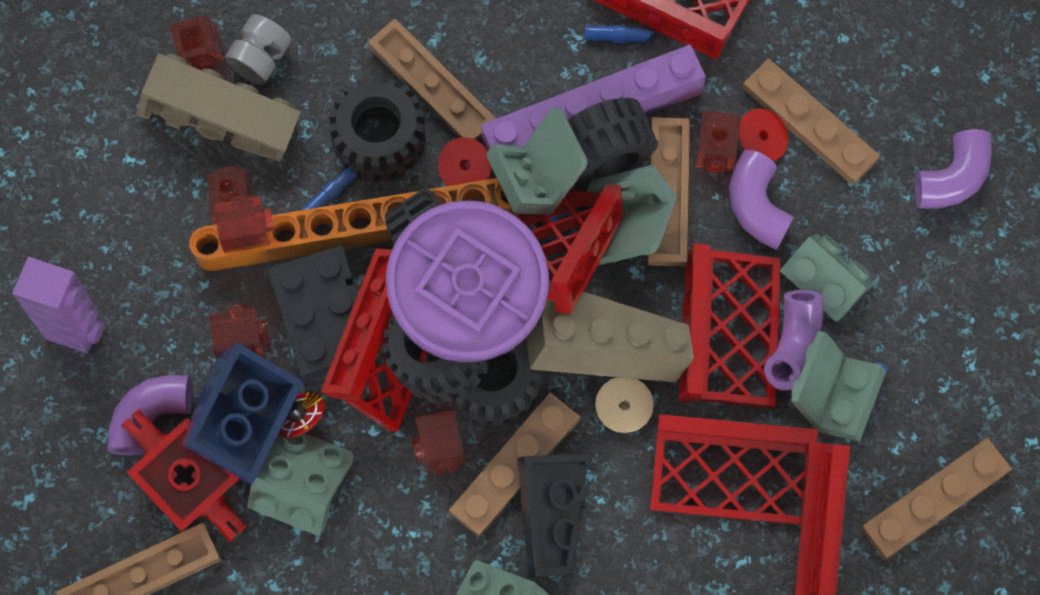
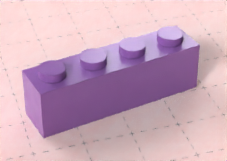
M28 257L12 294L46 340L88 354L92 343L97 344L104 330V323L102 322L103 318L73 271Z

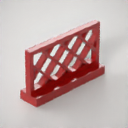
M675 0L593 1L686 46L691 44L693 49L718 60L724 50L727 39L750 0H720L703 5L701 0H693L696 7L687 9L676 4ZM724 10L728 22L724 27L709 20L707 13Z
M606 184L601 193L570 189L551 215L519 213L517 216L526 226L540 221L543 223V227L531 231L537 241L549 236L555 239L553 242L542 245L541 248L547 262L548 274L552 278L549 283L546 300L555 302L556 312L572 313L625 216L621 186ZM583 205L593 206V208L578 214L574 210ZM564 212L569 216L554 223L549 219ZM576 226L580 230L566 237H563L560 233ZM562 250L566 254L564 257L551 262L546 258Z
M697 243L687 252V264L684 273L682 323L689 325L694 359L679 378L678 402L694 404L696 401L768 409L775 407L776 388L769 383L761 367L778 347L781 258L710 250V245ZM713 261L727 263L737 275L723 285L713 274ZM739 264L747 266L744 269H742V267ZM754 266L770 268L769 283L762 289L746 273ZM739 278L754 294L742 306L727 290ZM712 285L717 290L714 294H712ZM768 289L769 298L764 294ZM720 294L735 310L723 322L711 310L712 301ZM756 299L768 310V320L760 327L745 310ZM737 315L753 331L742 342H739L725 326ZM711 322H712V324H713L716 328H714V329L710 332V325H711ZM766 326H768L767 335L763 331ZM718 331L733 347L721 359L710 348V338ZM755 336L767 347V357L759 363L743 347ZM736 352L751 367V370L739 380L724 364ZM709 359H710V360L712 361V363L714 364L710 369H709ZM717 368L732 385L724 393L708 391V375ZM755 372L765 384V397L752 396L741 383ZM736 389L740 395L730 393Z
M375 249L321 391L331 398L342 399L387 430L398 432L412 392L388 368L385 362L387 357L384 354V360L375 364V358L380 345L382 349V345L387 344L383 335L385 329H389L388 321L392 316L386 289L387 266L392 249ZM425 350L422 351L421 362H424L427 351ZM386 369L389 386L380 390L377 373ZM367 382L370 396L365 399H361L362 392ZM391 395L393 406L388 417L385 415L382 399Z
M660 414L657 423L650 510L801 525L808 442H817L818 429ZM665 440L681 442L691 453V456L675 469L664 458ZM689 443L704 445L695 451ZM710 445L721 446L731 458L714 473L699 456ZM728 447H738L743 449L739 451L736 455H734V453ZM749 449H759L770 462L754 476L749 473L738 459ZM767 450L782 453L774 459ZM788 453L805 454L804 471L793 480L777 463ZM695 458L709 477L694 490H691L677 472ZM734 462L747 477L748 481L731 495L716 476ZM664 464L670 473L661 480L662 466ZM773 466L788 484L770 498L756 480ZM674 476L688 495L677 504L659 503L661 485ZM803 478V490L801 491L796 483ZM711 480L715 482L727 497L716 508L705 507L695 495ZM751 484L767 501L755 512L745 511L735 499L737 495ZM792 488L802 500L800 516L784 515L774 501ZM692 498L698 506H689L682 504H684L688 499ZM731 502L737 510L722 508ZM770 505L777 514L761 512Z
M808 442L794 595H836L850 446Z

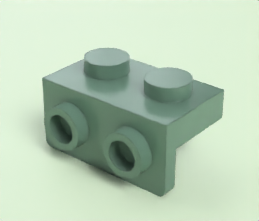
M819 234L812 235L806 239L782 267L780 272L800 290H811L822 294L823 311L838 322L874 284L868 279L870 273L864 266L855 260H852L850 263L839 253L842 248L835 240L825 234L822 237Z

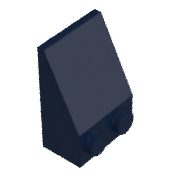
M238 342L234 343L220 353L205 382L182 445L252 485L295 401L303 381Z

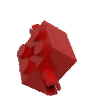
M139 408L132 414V417L141 425L142 429H139L129 418L121 424V427L145 450L143 453L144 457L127 474L181 532L199 516L201 518L206 516L227 539L228 543L232 541L237 534L227 525V521L239 533L248 524L244 523L223 499L226 497L224 493L240 478L182 445L191 422L188 418L169 435L167 433L163 435ZM181 466L183 469L191 466L195 470L191 476L194 482L191 485L185 482L177 485L174 482L177 477L176 467Z

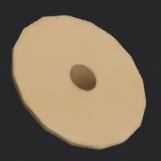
M617 377L609 380L601 387L596 397L595 407L599 419L606 427L615 432L630 433L639 430L647 424L652 416L654 402L651 392L644 383L637 379Z

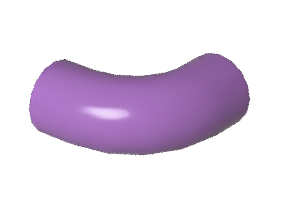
M971 129L956 133L953 136L954 158L951 165L943 170L917 172L915 198L918 209H938L958 205L979 191L990 171L992 147L991 134L988 131Z
M744 150L734 167L728 187L731 210L742 229L759 242L777 250L794 216L774 206L767 197L766 190L776 171L775 163L762 153L754 150Z
M795 290L784 295V319L781 339L776 351L768 358L764 367L765 377L769 383L780 390H791L795 380L800 378L806 362L807 348L814 342L817 332L822 331L823 296L816 291Z
M167 375L150 378L130 389L114 409L108 431L107 451L119 455H143L145 450L121 427V424L129 418L139 429H142L141 425L132 417V414L139 408L152 423L161 415L190 414L193 403L191 376Z

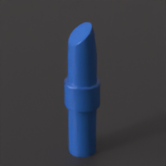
M585 25L584 40L612 41V43L625 44V42L642 43L650 42L655 36L656 31L626 27V25H613V27Z
M349 167L333 181L330 180L321 188V191L304 205L301 210L325 207L330 202L333 203L358 178L357 175L351 172Z

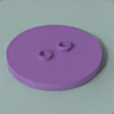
M456 201L442 204L426 211L413 220L396 241L390 254L386 274L388 301L400 328L423 350L437 357L456 362L489 360L505 354L520 344L536 326L543 312L549 287L547 262L539 242L530 229L508 211L495 205L478 201Z

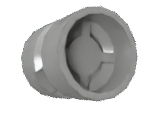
M252 14L240 32L242 40H235L223 59L226 65L242 78L257 85H264L276 67L273 60H280L292 43V39L274 21L258 14Z

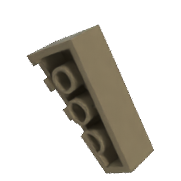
M158 53L142 90L136 116L149 120L151 113L156 114L166 120L165 124L167 126L180 130L181 126L190 125L196 127L201 137L213 141H222L227 137L232 139L231 144L235 148L278 162L281 161L301 111L294 109L292 103L281 98H273L272 100L262 96L256 88L248 84L239 83L235 85L223 80L224 77L214 70L203 69L201 71L189 66L188 62L180 56L174 54H167L165 56Z
M586 292L582 293L571 314L556 312L555 302L546 300L543 312L536 326L526 337L529 367L531 370L677 382L694 359L689 325Z

